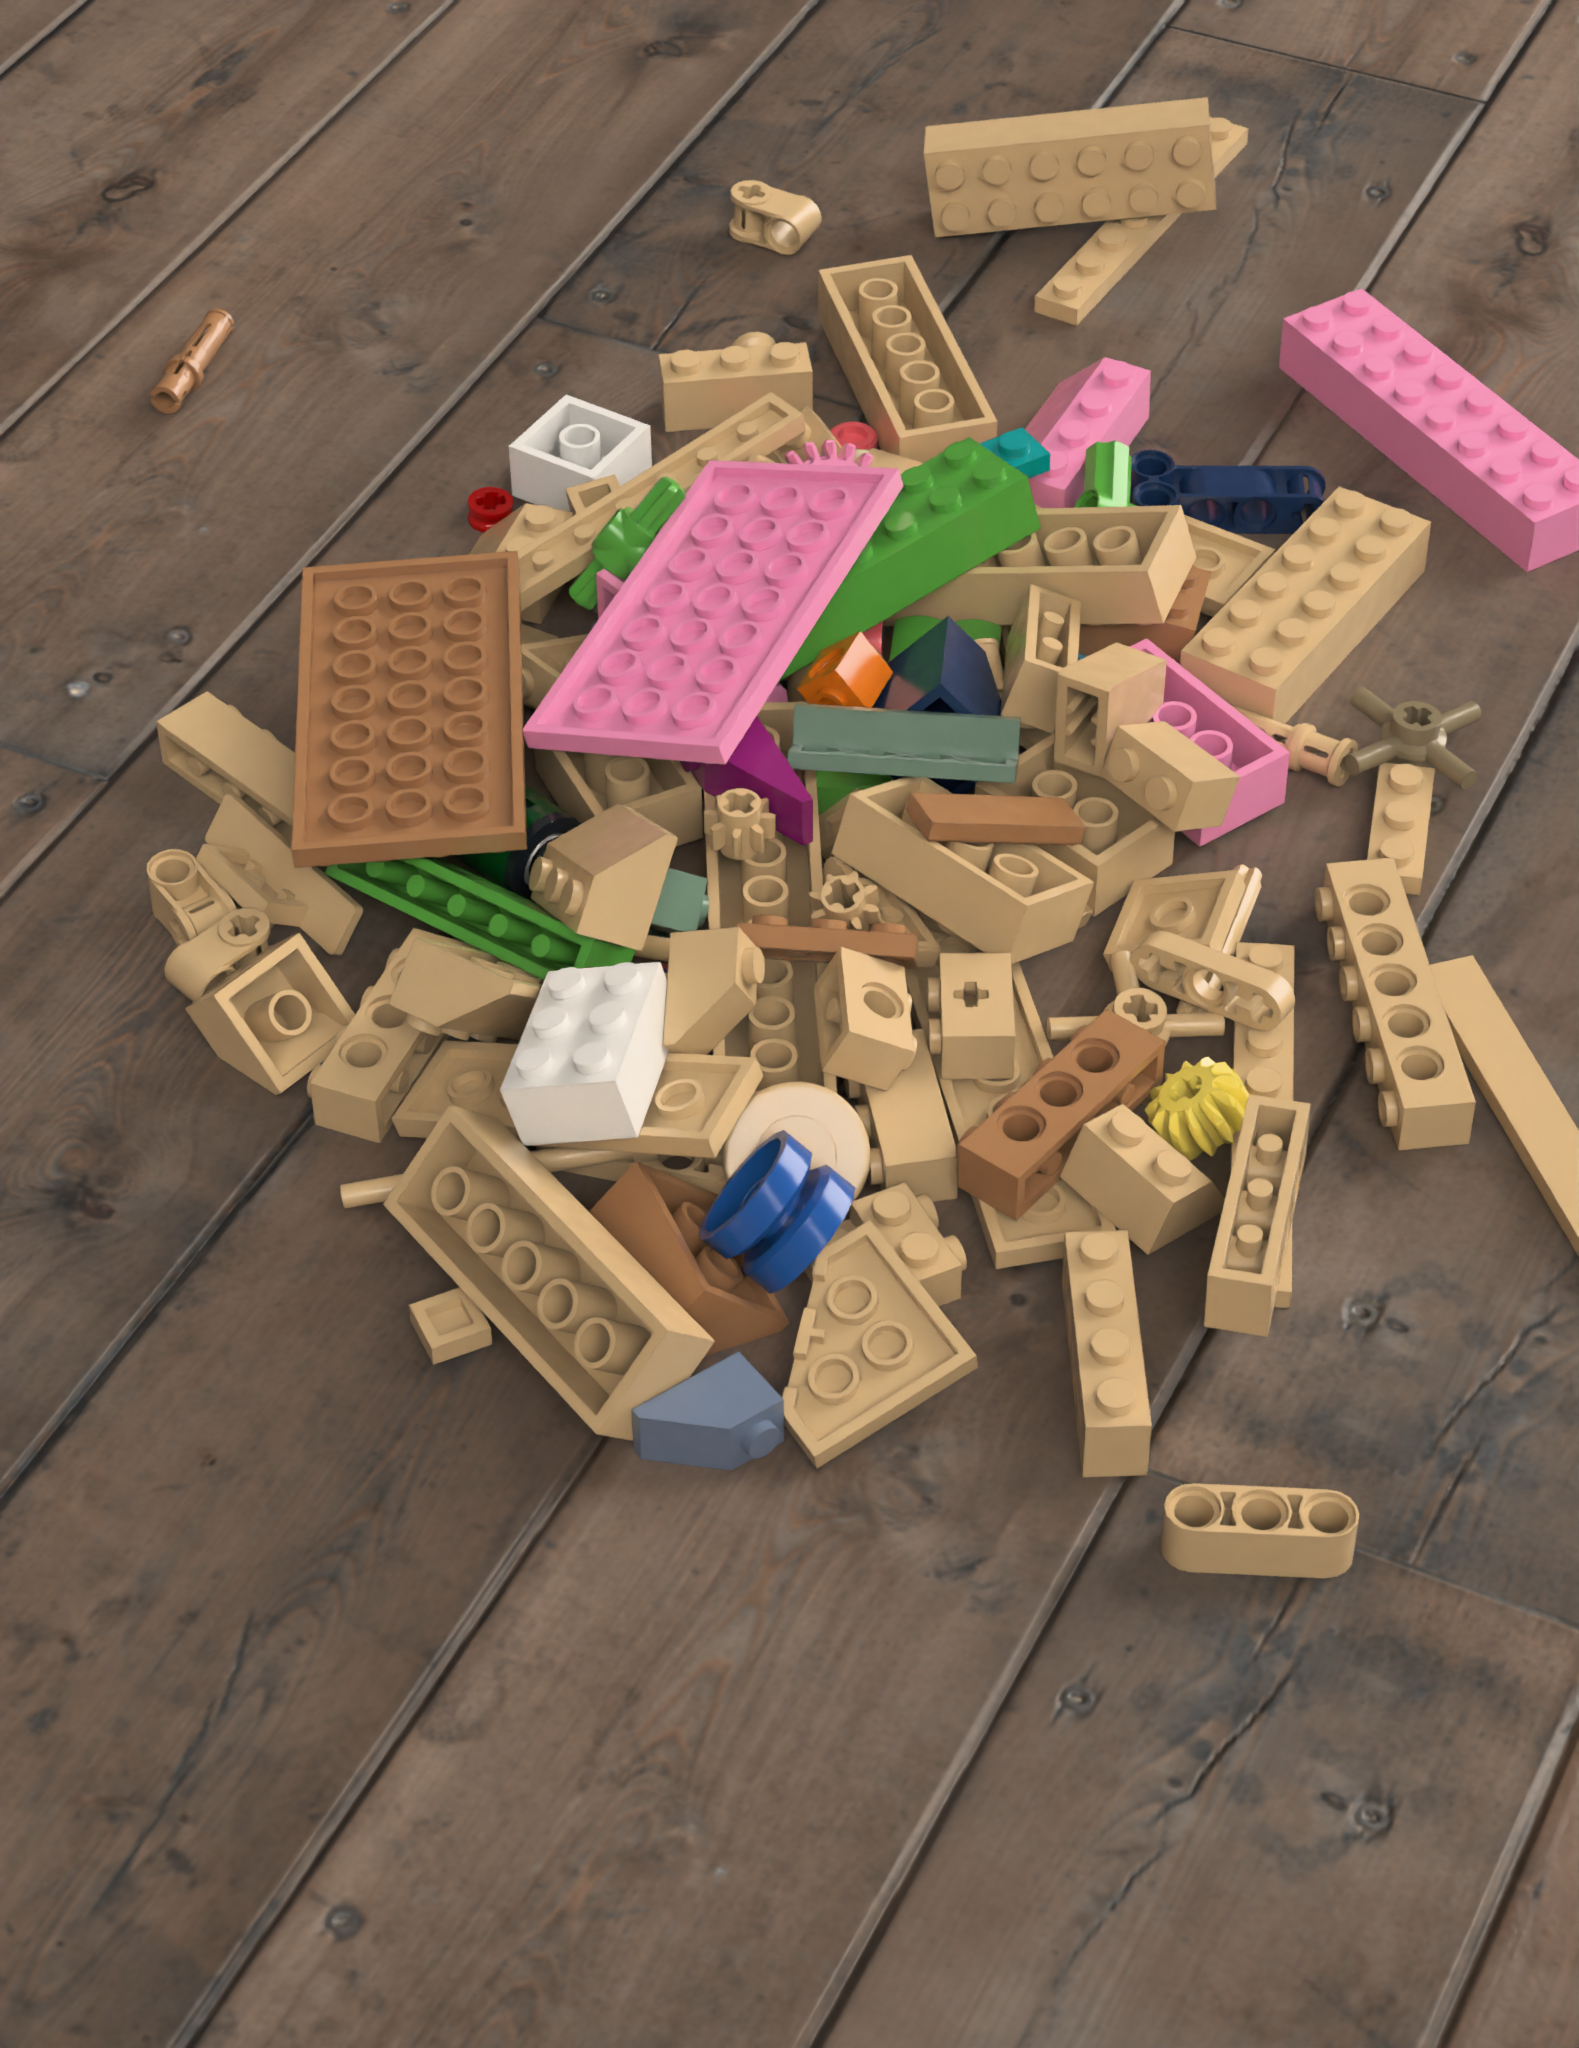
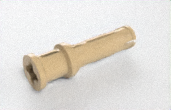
M1230 704L1290 752L1288 769L1293 771H1300L1301 769L1312 771L1327 777L1329 784L1336 787H1341L1351 775L1345 767L1344 759L1347 755L1358 751V744L1355 740L1344 738L1342 741L1317 733L1315 726L1312 724L1302 723L1293 727L1260 715L1257 712ZM1316 752L1327 754L1328 757L1324 758L1316 755Z

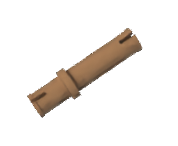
M218 308L209 310L182 351L172 356L166 363L163 378L150 393V395L154 396L150 399L151 403L157 410L165 414L175 413L180 408L187 394L195 391L203 381V371L216 355L223 342L234 330V327L231 326L234 324V320L229 313Z

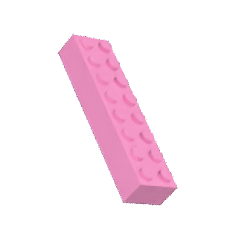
M1361 288L1283 318L1279 368L1526 572L1532 571L1579 551V459Z

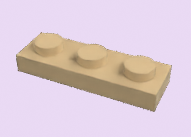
M1385 762L1379 765L1367 860L1394 857L1405 893L1420 895L1435 768Z

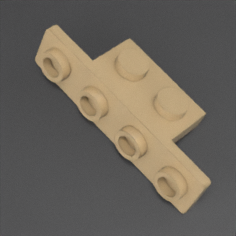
M226 794L205 836V841L208 844L202 845L196 861L215 883L223 887L230 897L242 908H257L263 911L269 918L270 928H273L274 924L300 927L328 954L342 955L363 914L362 906L317 866L294 868L291 843L237 795Z

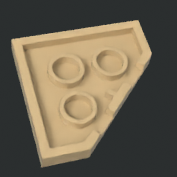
M871 1220L824 1247L816 1257L812 1272L813 1283L807 1308L804 1307L793 1351L794 1362L788 1387L784 1388L782 1396L784 1399V1425L817 1469L978 1368L977 1355Z

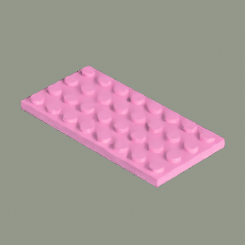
M709 460L686 493L685 500L667 520L524 726L523 736L528 748L725 765L903 488L899 469Z

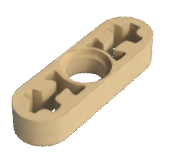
M1158 930L1151 933L1133 951L1131 956V963L1136 969L1137 977L1146 986L1257 1030L1269 1031L1274 1029L1291 1012L1295 1005L1293 989L1279 974L1168 931ZM1201 970H1208L1214 973L1222 982L1224 991H1219L1209 986L1204 980Z

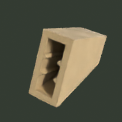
M1116 642L1063 667L1058 673L1054 761L1103 778L1100 774L1117 726L1148 723L1164 703L1167 660Z

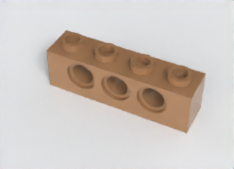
M1108 1009L1088 1026L1083 1025L1078 1028L1067 1046L1052 1059L1047 1058L1043 1060L1036 1068L1032 1078L1015 1093L1009 1092L999 1102L996 1110L978 1127L972 1126L963 1134L956 1149V1157H958L957 1187L1017 1221L1061 1179V1172L1083 1124L1121 1104H1124L1129 1110L1133 1111L1150 1095V1090L1162 1084L1166 1041Z

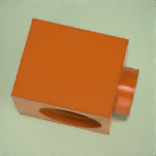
M859 631L822 649L797 687V690L809 704L872 708L893 671Z

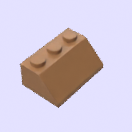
M635 1161L594 1205L589 1213L715 1340L705 1356L782 1332L790 1322L774 1293H768L743 1272L744 1253L725 1259L699 1237L702 1221L717 1194Z

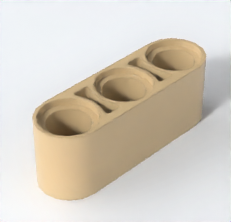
M1184 1484L1173 1489L1166 1497L1160 1547L1163 1557L1171 1566L1187 1572L1333 1578L1345 1573L1352 1565L1359 1511L1357 1505L1350 1497L1341 1492L1328 1489Z

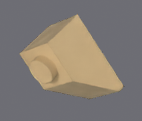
M739 927L670 933L663 1046L670 1053L707 1055L756 1006L757 984L762 983L765 976L764 957L761 949L756 947Z

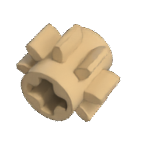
M731 789L722 795L716 796V810L704 811V834L711 836V849L713 851L720 850L724 856L734 860L750 859L758 853L762 854L764 852V839L776 838V815L769 813V799H760L755 792L749 789Z
M853 871L850 875L832 876L827 874L826 882L821 892L812 891L809 893L811 908L815 911L810 916L811 921L814 919L840 920L847 923V930L868 931L873 923H882L880 909L876 906L880 902L878 887L875 884L864 888L859 881L857 871Z

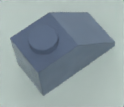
M738 1351L633 1408L634 1452L644 1460L732 1471L753 1458L758 1459L766 1456L778 1444L784 1442V1399Z

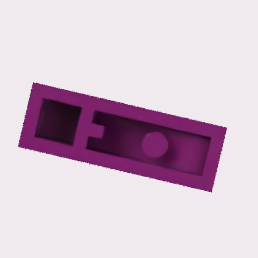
M757 716L725 765L680 761L684 771H692L704 791L714 797L722 795L731 789L744 788L755 792L760 799H769V813L776 815L777 832L801 845L813 842V798Z

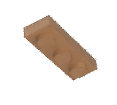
M755 915L752 917V923L737 922V927L747 935L756 947L761 949L765 959L830 963L841 946L903 966L906 969H917L919 947L917 935L906 933V927L900 924L873 923L871 924L870 931L847 930L846 922L834 919H814L811 922V927L788 926V919L774 915Z

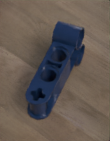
M1142 450L1131 456V504L1135 506L1181 505L1184 515L1234 534H1294L1304 523L1301 515L1303 507L1305 506L1306 518L1308 519L1325 501L1322 496L1326 489L1325 477L1314 467L1175 465L1172 457L1158 450ZM1303 477L1308 479L1309 489L1307 493H1305Z

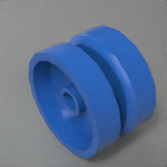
M785 1130L770 1136L738 1167L711 1204L702 1221L699 1237L702 1241L725 1259L744 1253L743 1272L768 1293L783 1289L814 1261L844 1220L852 1204L855 1187L827 1164L810 1170L812 1153Z

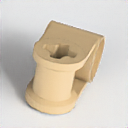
M755 180L741 181L731 188L730 197L731 201L735 204L734 218L729 223V233L733 239L739 242L752 243L782 255H791L796 253L820 227L822 221L821 212L818 206L805 196L782 191Z
M168 849L157 853L147 863L146 872L152 912L155 918L169 931L178 946L188 940H192L219 922L227 913L237 909L227 891L215 883L189 852L180 849Z
M249 907L235 909L227 913L219 922L192 940L180 944L171 953L164 968L165 978L192 1002L196 1001L270 946L267 940L271 932L269 918L263 911ZM235 927H237V931H238V935H237V936H236L235 930H234Z

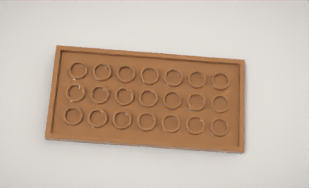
M518 551L303 567L291 844L294 868L526 850L521 599Z

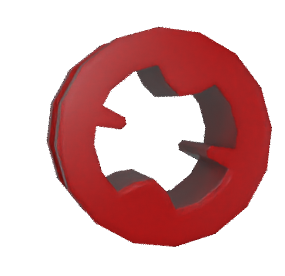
M482 487L474 490L468 498L469 525L474 530L485 532L512 513L514 506L512 495L498 487Z

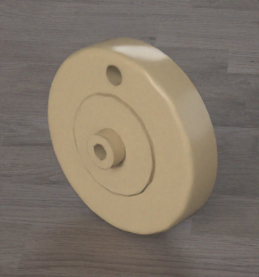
M807 1082L779 1083L764 1088L752 1095L722 1146V1166L726 1182L760 1144L773 1134L785 1130L812 1153L810 1170L827 1164L855 1187L853 1201L856 1200L867 1179L870 1165V1146L863 1122L853 1107L830 1089Z

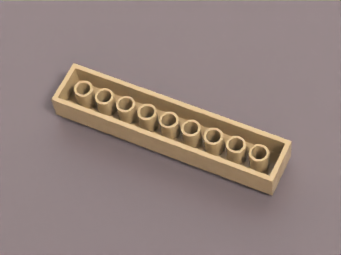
M807 701L764 703L757 714V717L787 761L788 751L793 743L794 706L796 703L809 704ZM793 769L813 798V842L801 845L776 831V838L764 839V852L762 854L758 853L756 856L746 860H734L724 856L720 850L713 851L711 849V836L705 834L709 929L737 927V922L752 923V917L755 915L780 916L788 919V926L811 927L812 921L810 916L815 911L811 908L809 893L812 891L821 892L823 887L816 770ZM704 791V811L716 810V797ZM765 959V976L763 982L757 984L756 1006L713 1048V1055L757 1057L763 1078L753 1095L764 1088L785 1082L813 1083L837 1093L836 1075L821 1071L814 985L828 966V963Z

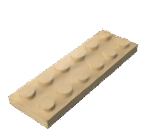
M444 1040L392 1117L399 1136L428 1138L448 1106L452 1105L498 1118L521 1142L500 1091L518 1044ZM668 1053L638 1138L531 1146L716 1158L762 1080L763 1073L757 1057Z

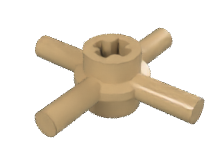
M1123 950L1111 955L1110 963L1117 997L1107 1005L1104 1011L1108 1009L1165 1040V1046L1170 1037L1224 1035L1225 1018L1219 1014H1167L1166 1004L1158 994L1149 989L1139 987L1136 969L1131 963L1132 953ZM1098 1016L1048 1017L1046 1022L1048 1041H1070L1078 1028L1083 1025L1088 1026ZM1151 1095L1142 1104L1148 1105L1152 1101Z

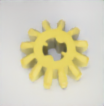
M1205 1057L1195 1066H1192L1185 1061L1180 1071L1175 1074L1164 1073L1166 1082L1149 1091L1152 1101L1145 1108V1112L1149 1117V1124L1160 1137L1179 1153L1183 1154L1189 1161L1197 1158L1203 1151L1213 1157L1218 1146L1223 1143L1234 1144L1232 1135L1235 1132L1241 1131L1249 1093L1236 1071L1230 1069L1226 1062L1215 1063L1209 1057Z

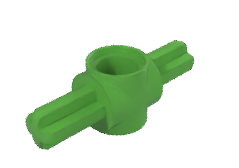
M664 476L657 481L635 509L630 507L620 508L611 517L591 544L593 546L592 553L595 557L569 587V594L578 605L590 610L598 604L597 572L606 569L626 580L660 532V528L685 500L686 492L680 484Z

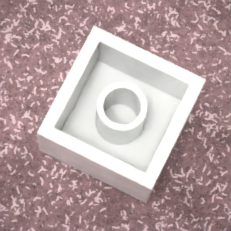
M565 395L509 445L512 496L535 505H546L553 509L570 512L565 489L615 474L619 485L622 486L652 467L650 425Z

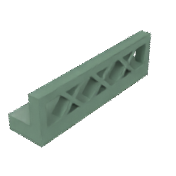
M796 703L794 706L793 743L788 751V763L792 769L1015 783L1018 774L1021 717Z

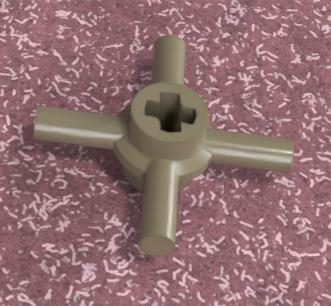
M1360 687L1353 693L1350 700L1351 704L1382 728L1380 741L1345 757V767L1351 775L1356 776L1387 762L1428 768L1434 767L1463 790H1467L1475 784L1478 773L1445 747L1448 734L1481 719V709L1476 702L1468 701L1444 713H1440L1434 706L1420 701L1403 702L1393 709L1365 687Z

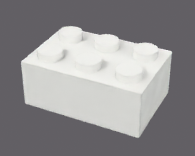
M624 962L614 966L581 969L567 967L558 971L547 972L500 1088L524 1146L638 1138L669 1052L663 1046L667 979L660 962L639 964Z

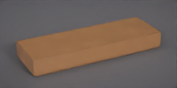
M910 792L905 809L928 841L1077 845L1082 843L1086 830L1085 824L1064 798Z

